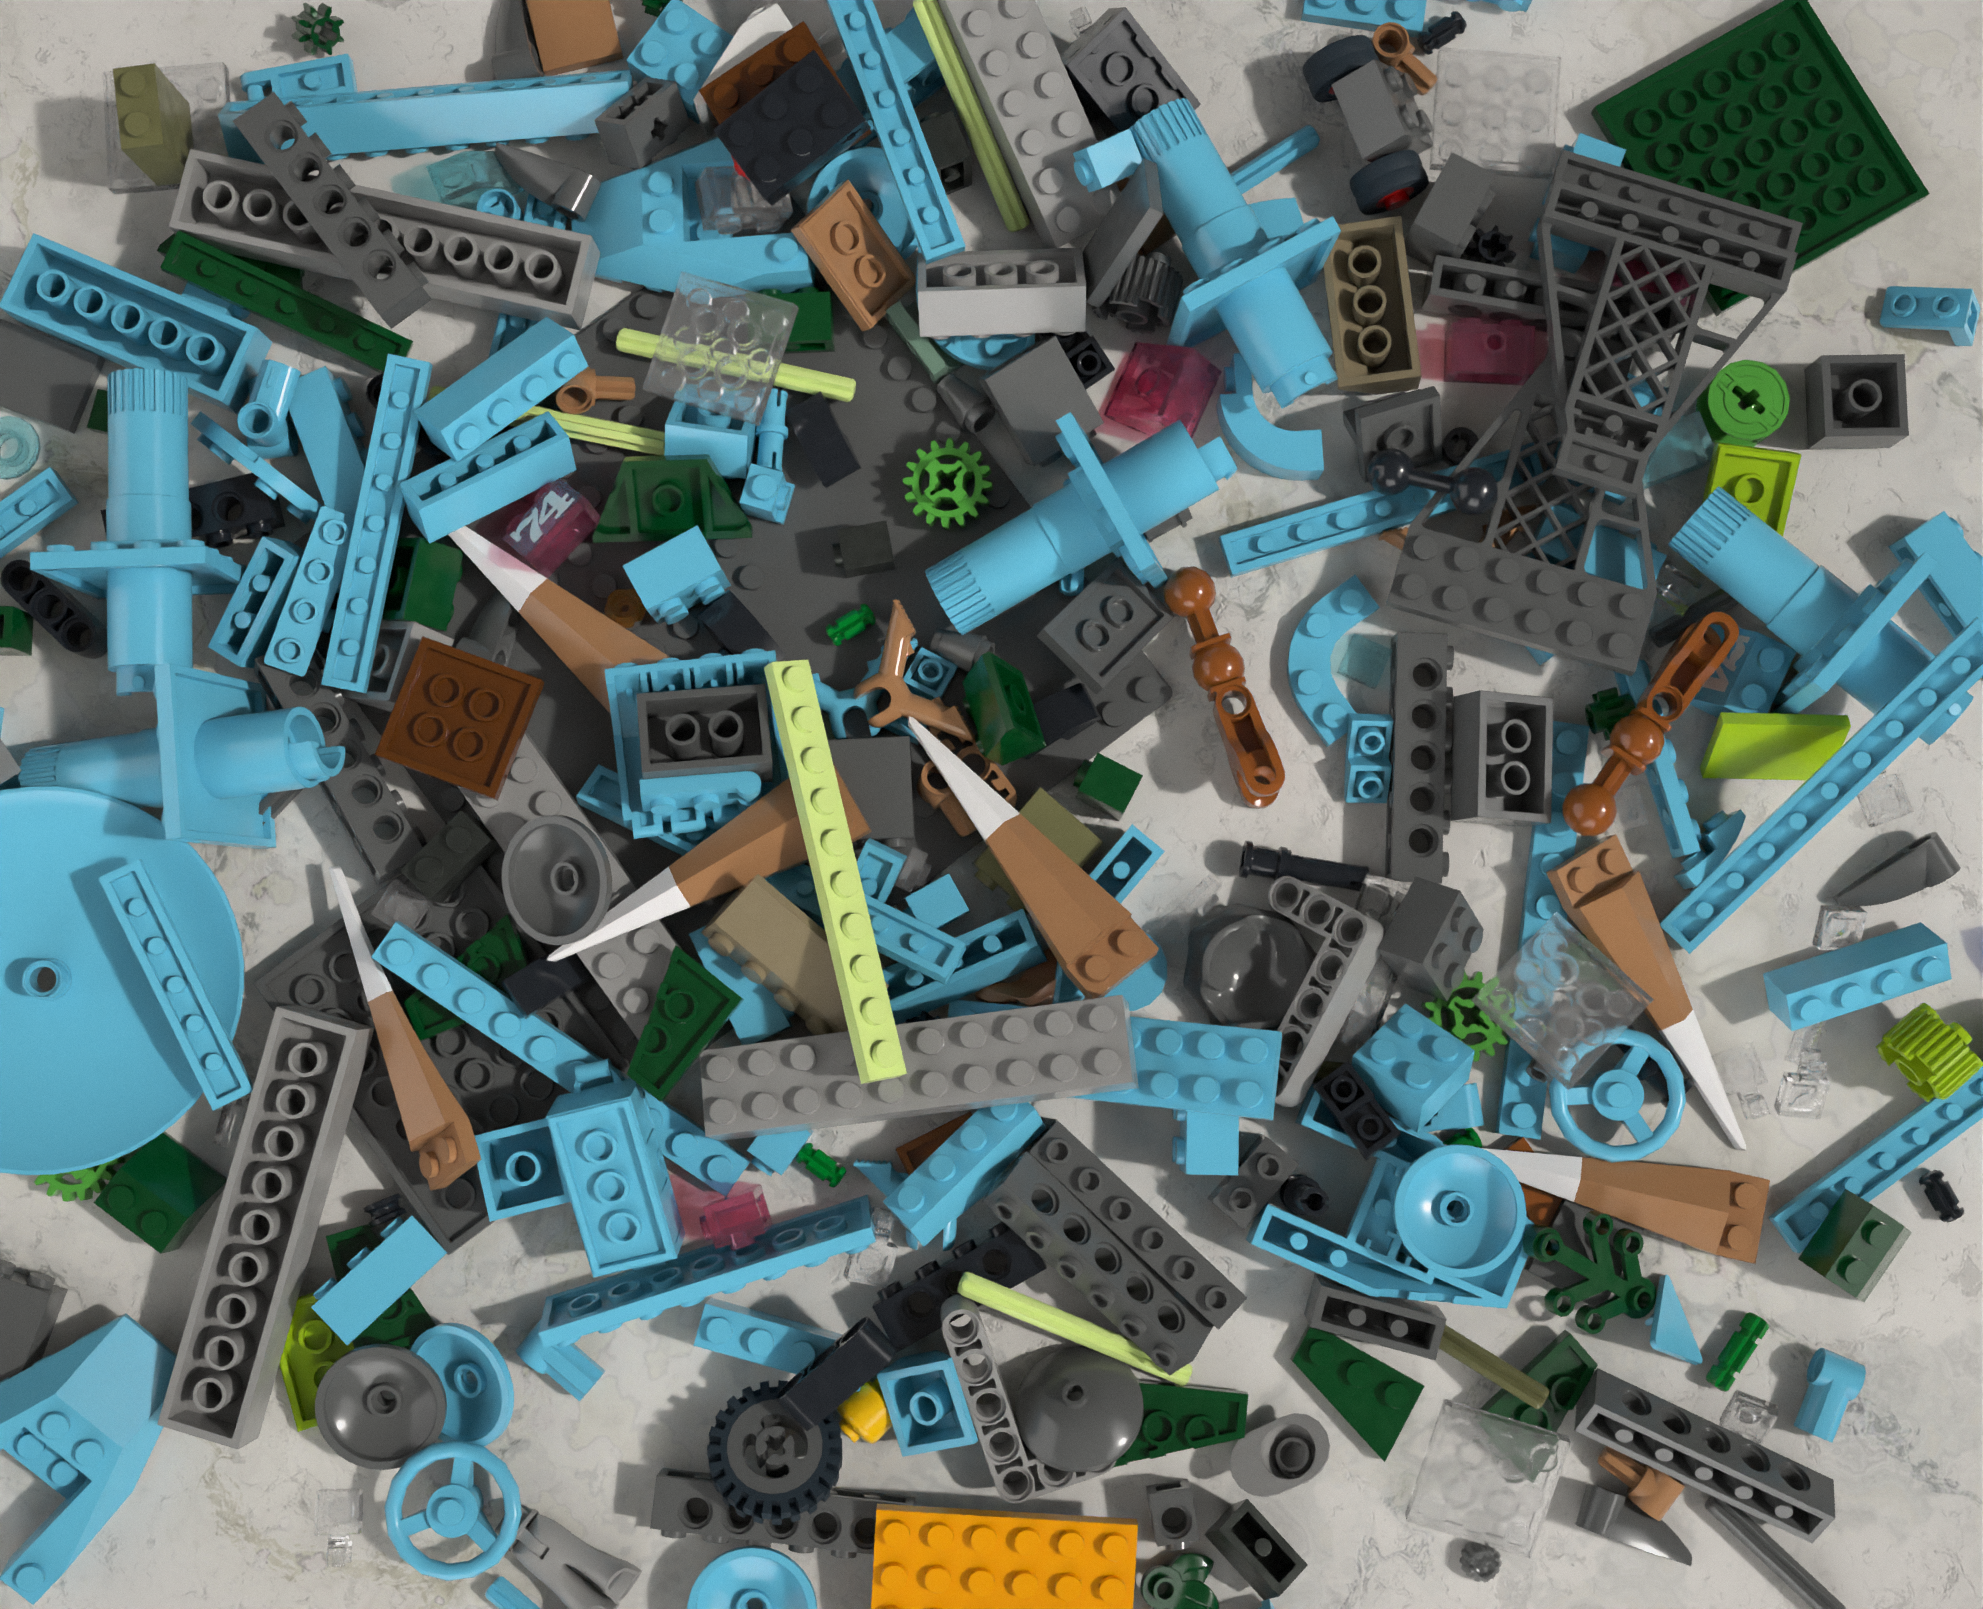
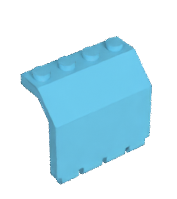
M755 648L746 650L741 654L727 656L709 653L701 656L699 659L691 660L665 658L657 663L645 665L628 662L618 664L614 668L605 669L624 827H633L634 839L663 836L662 822L670 821L672 834L705 831V817L713 816L714 828L720 829L744 811L738 804L720 805L717 809L711 811H699L694 809V807L680 808L673 813L664 815L643 811L639 780L643 779L636 694L765 684L773 782L761 783L762 797L789 778L764 667L769 663L777 662L775 650L765 651Z

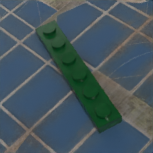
M179 230L160 266L161 270L381 374H384L388 354L408 357L414 345L410 339Z

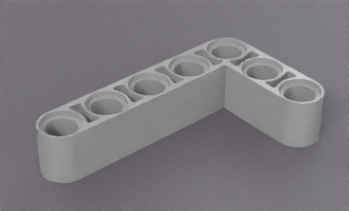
M1283 876L1275 880L1270 887L1268 901L1271 907L1284 916L1326 937L1277 1030L1282 1033L1277 1085L1281 1078H1283V1084L1278 1092L1276 1088L1275 1103L1288 1108L1295 1107L1305 1098L1381 954L1378 947L1386 934V930L1377 920L1294 877ZM1298 893L1297 900L1292 905L1293 898ZM1330 910L1329 918L1324 922L1325 914ZM1363 927L1361 937L1356 940L1357 932ZM1343 965V971L1338 978H1336V974L1339 967ZM1323 1002L1322 1011L1317 1016V1009L1319 1005ZM1303 1040L1302 1049L1297 1054L1298 1044Z
M961 1294L953 1295L946 1299L940 1310L943 1336L1000 1497L1010 1503H1021L1110 1471L1115 1465L1116 1460L1105 1467L1093 1471L1067 1472L1046 1466L1045 1463L1030 1452L1018 1431L1015 1415L977 1305L974 1300L961 1296ZM958 1314H965L971 1317V1320L965 1326L957 1327L949 1323L952 1317ZM976 1353L985 1357L981 1363L974 1366L963 1362L970 1354ZM984 1393H993L998 1396L990 1404H981L977 1401ZM999 1432H1006L1011 1435L1008 1440L1001 1443L990 1440L993 1435ZM1012 1471H1019L1024 1474L1016 1481H1009L1004 1478Z

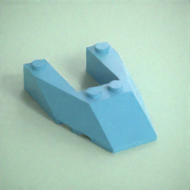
M718 136L654 160L641 169H632L602 181L586 220L579 222L571 219L572 232L591 235L601 253L595 273L597 278L622 283L623 280L644 285L648 290L661 293L662 290L686 295L687 299L691 300L758 295V291L763 289H778L782 293L799 292L801 288L815 287V264L793 233L733 237L732 184L752 182L737 174L734 169L732 156Z
M1311 1084L1295 1123L1358 1150L1313 1086L1315 1084ZM1388 1116L1401 1132V1136L1372 1156L1377 1158L1345 1236L1266 1203L1254 1218L1246 1240L1252 1245L1372 1297L1382 1296L1507 1309L1528 1258L1523 1248V1237L1526 1231L1535 1224L1526 1217L1523 1235L1514 1252L1500 1266L1485 1274L1465 1278L1450 1277L1434 1272L1419 1263L1407 1251L1398 1235L1393 1212L1395 1192L1402 1175L1417 1158L1434 1148L1445 1145L1436 1136L1423 1130H1419L1417 1133L1400 1120ZM1457 1200L1451 1201L1447 1205L1448 1214L1450 1216L1459 1214L1461 1210L1459 1202Z
M126 1313L77 1339L75 1343L59 1352L40 1359L26 1370L11 1378L7 1377L0 1381V1451L4 1449L66 1498L13 1553L0 1576L1 1581L32 1605L62 1576L133 1492L163 1429V1426L157 1424L177 1355Z

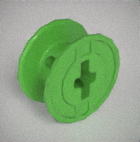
M1741 360L1730 363L1719 371L1698 396L1695 413L1699 428L1713 443L1721 442L1755 447L1781 427L1788 415L1790 396L1786 382L1775 369L1763 362ZM1740 401H1743L1747 406L1744 410L1738 406Z

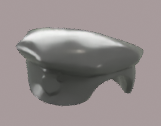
M1234 904L1211 920L1190 931L1183 984L1211 1025L1277 1031L1317 953L1290 918L1276 911Z

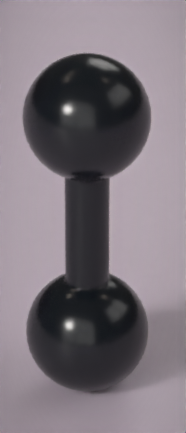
M1395 448L1383 449L1377 452L1371 458L1367 467V477L1370 485L1381 494L1397 495L1405 491L1410 485L1450 494V499L1456 509L1467 515H1479L1486 512L1493 506L1498 495L1497 482L1493 475L1485 469L1478 467L1466 468L1460 471L1454 478L1414 469L1411 458L1405 452Z

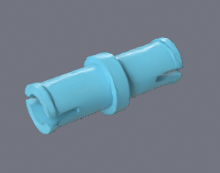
M769 388L761 392L760 424L756 426L755 435L759 438L757 465L782 472L783 442L788 438L789 431L785 426L788 393L781 390L779 396H777L778 389Z

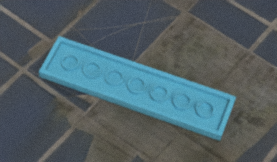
M955 1000L949 1003L948 1018L1026 1008V1006ZM1130 1017L1139 1088L1066 1097L1273 1120L1282 1033L1272 1030Z
M868 1195L680 1254L677 1258L668 1260L666 1265L636 1272L629 1270L548 1296L545 1300L538 1331L543 1348L555 1344L559 1347L568 1346L577 1342L581 1336L596 1331L599 1333L612 1332L627 1321L637 1318L649 1320L659 1316L665 1309L678 1305L690 1307L703 1301L706 1296L721 1291L724 1294L737 1292L744 1288L746 1283L762 1278L766 1281L775 1280L785 1275L790 1269L803 1265L805 1267H815L826 1262L829 1257L844 1252L846 1254L862 1252L870 1244L876 1242L873 1211Z

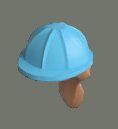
M1050 947L1044 951L1047 961L1027 969L1019 980L1011 983H995L975 992V998L986 1003L1007 1004L1012 1002L1016 1004L1019 1002L1026 1007L1083 1000L1085 996L1064 973Z

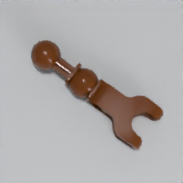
M1195 566L1181 567L1173 572L1165 582L1163 590L1165 602L1172 612L1186 618L1196 642L1195 645L1191 646L1189 653L1191 660H1193V677L1200 687L1208 691V701H1214V718L1225 746L1231 772L1244 803L1251 808H1266L1272 805L1278 796L1279 790L1282 788L1285 781L1284 767L1275 743L1264 726L1254 698L1249 689L1245 687L1244 659L1239 651L1230 645L1232 639L1230 633L1219 636L1210 607L1214 604L1216 596L1215 583L1210 575ZM1227 698H1236L1241 701L1244 710L1239 714H1230L1224 710L1222 702ZM1254 777H1264L1267 784L1257 782Z
M1712 612L1699 620L1698 623L1685 628L1677 637L1663 658L1658 671L1640 696L1636 708L1614 725L1610 734V745L1604 747L1601 751L1608 758V761L1592 783L1580 784L1567 793L1562 807L1563 817L1566 824L1574 832L1583 836H1596L1606 832L1612 826L1617 814L1614 799L1617 791L1630 773L1635 776L1644 773L1647 768L1646 765L1653 763L1660 756L1664 747V734L1672 729L1669 723L1678 719L1683 714L1700 688L1720 666L1737 641L1739 628L1730 615L1723 612ZM1717 624L1722 627L1725 637L1722 643L1720 636L1709 625ZM1654 696H1659L1667 702L1669 706L1667 716L1658 715L1652 707Z

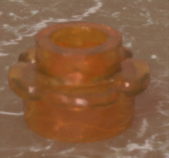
M617 589L613 591L608 597L607 605H605V615L626 629L633 627L635 622H640L646 612L645 606L634 589ZM623 605L629 606V610L627 612L622 611Z

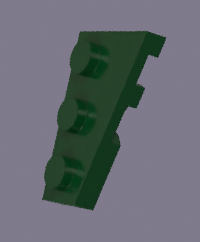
M509 914L505 915L496 923L495 927L481 939H477L456 959L506 994L508 993L501 985L503 980L530 964L512 917ZM417 990L404 1001L420 1041H425L467 1023L420 990Z
M676 945L670 957L671 961L663 982H661L656 994V1001L650 1017L644 1026L626 1074L660 1102H663L744 1000Z
M369 1224L326 1236L337 1282L351 1271L346 1264L363 1248L367 1247L372 1252L381 1244ZM409 1288L352 1342L354 1349L371 1344H390L406 1347L412 1345L423 1332L436 1326L416 1294Z
M1308 1324L1290 1359L1385 1462L1425 1386L1336 1335L1312 1328Z
M1564 1330L1521 1370V1372L1546 1386L1549 1390L1548 1398L1540 1409H1535L1501 1388L1472 1417L1523 1475L1533 1483L1539 1472L1538 1464L1547 1448L1551 1449L1559 1436L1556 1433L1568 1410L1574 1409L1598 1364L1572 1334Z
M1137 1380L1144 1403L1142 1425L1133 1444L1116 1460L1112 1468L1127 1465L1128 1462L1166 1456V1454L1190 1448L1197 1449L1245 1438L1248 1393L1244 1391L1188 1385L1180 1386L1178 1384Z

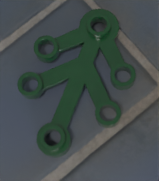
M1593 1210L1588 1212L1583 1220V1229L1589 1235L1594 1262L1563 1245L1560 1234L1553 1228L1543 1224H1535L1526 1231L1523 1237V1248L1528 1256L1541 1262L1556 1260L1586 1278L1562 1289L1559 1287L1550 1289L1544 1299L1545 1307L1549 1312L1560 1317L1568 1316L1573 1311L1575 1303L1608 1290L1614 1294L1613 1298L1594 1307L1583 1305L1578 1309L1575 1316L1578 1328L1590 1334H1597L1604 1328L1605 1322L1608 1319L1622 1313L1630 1318L1640 1319L1648 1315L1653 1309L1656 1302V1289L1654 1284L1649 1279L1642 1277L1638 1254L1643 1249L1644 1241L1638 1232L1622 1228L1614 1236L1613 1246L1621 1256L1624 1279L1615 1275L1608 1242V1236L1613 1230V1220L1609 1215ZM1600 1219V1227L1596 1230V1223ZM1631 1237L1630 1245L1626 1248V1242ZM1562 1297V1303L1557 1307V1302ZM1593 1314V1319L1591 1323L1588 1324V1319Z

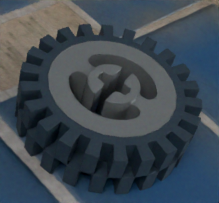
M778 1380V1387H769V1381L760 1382V1389L752 1391L751 1386L742 1389V1397L736 1399L735 1396H732L727 1401V1409L725 1411L720 1409L715 1417L716 1425L715 1427L711 1426L709 1432L710 1442L707 1445V1456L710 1474L717 1493H721L722 1499L728 1507L732 1505L736 1508V1514L743 1518L747 1514L753 1516V1522L763 1524L764 1519H772V1525H780L784 1518L790 1517L791 1522L800 1520V1514L805 1511L809 1515L817 1510V1503L820 1500L825 1502L830 1496V1489L832 1486H836L839 1479V1470L842 1468V1438L838 1420L833 1418V1411L815 1427L804 1431L776 1401L777 1394L788 1381ZM782 1427L792 1429L801 1436L807 1447L805 1457L801 1459L795 1457L794 1439L792 1435L785 1439V1429ZM783 1445V1455L781 1457L774 1453L768 1458L767 1449L771 1447L777 1451ZM748 1446H755L758 1467L761 1469L765 1465L766 1475L776 1479L762 1477L749 1468L744 1459L745 1450Z

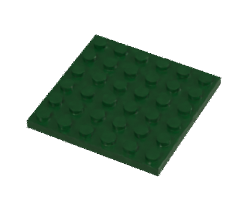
M1784 0L1598 104L1591 111V115L1609 144L1626 150L1621 162L1625 169L1803 223L1794 251L1798 254L1792 274L1922 201L1930 194L1808 0ZM1709 284L1705 299L1717 317L1752 296Z

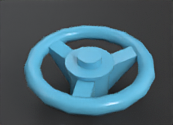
M1625 1027L1596 1029L1572 1042L1570 1049L1562 1055L1554 1073V1078L1549 1086L1552 1116L1565 1139L1585 1155L1611 1163L1640 1160L1662 1148L1678 1129L1686 1104L1683 1074L1671 1052L1649 1034ZM1624 1044L1631 1046L1612 1070L1596 1074L1587 1085L1567 1087L1572 1069L1585 1054L1604 1045ZM1648 1056L1658 1063L1667 1079L1669 1095L1664 1119L1653 1132L1638 1112L1643 1105L1644 1090L1636 1076ZM1593 1104L1604 1117L1621 1121L1637 1142L1634 1144L1612 1146L1593 1140L1578 1128L1568 1110V1105Z
M461 1440L434 1443L410 1456L391 1480L384 1506L387 1534L400 1558L422 1575L445 1581L474 1578L498 1564L514 1543L522 1516L519 1487L506 1463L487 1448ZM454 1458L450 1484L442 1486L432 1494L427 1508L403 1518L402 1504L406 1489L418 1472L437 1460ZM473 1462L478 1463L492 1474L502 1491L505 1514L498 1536L482 1511L484 1499L481 1490L474 1484ZM428 1528H432L437 1534L447 1538H456L467 1534L484 1552L469 1561L445 1563L427 1557L412 1544L409 1536Z

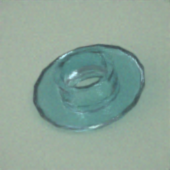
M13 416L0 417V450L3 443L8 439L16 438L18 442V449L12 457L3 459L0 452V479L19 478L29 472L38 461L41 450L39 435L34 427L22 418Z

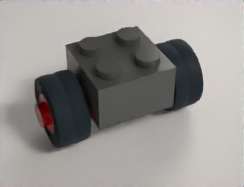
M1354 35L1340 39L1313 54L1304 63L1302 68L1312 97L1317 102L1338 100L1362 159L1371 162L1355 173L1349 182L1359 210L1364 215H1374L1404 206L1428 186V176L1422 167L1418 154L1434 146L1429 135L1433 131L1432 124L1424 110L1418 109L1414 96L1417 95V89L1408 73H1403L1396 70L1393 66L1380 62L1371 40L1365 35Z

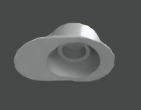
M1293 1413L1280 1417L1248 1432L1245 1438L1238 1440L1232 1449L1229 1462L1232 1477L1241 1489L1251 1495L1260 1497L1278 1495L1307 1483L1323 1470L1328 1461L1330 1451L1328 1434L1319 1421L1307 1414Z

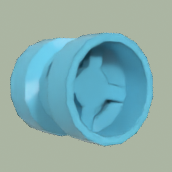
M494 188L488 190L481 195L477 202L476 211L517 220L523 219L524 214L517 201L510 192L504 189Z

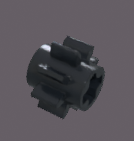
M1497 225L1494 226L1492 231L1485 234L1478 228L1473 234L1474 242H1469L1463 252L1471 255L1470 261L1506 267L1505 263H1512L1517 254L1509 250V244L1513 236H1505L1498 232ZM1486 248L1491 249V256H1493V257L1487 256V255H1488V249H1486Z

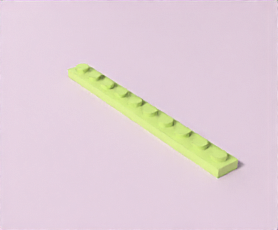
M809 660L771 662L764 667L860 1081L861 1084L897 1078L907 1074Z

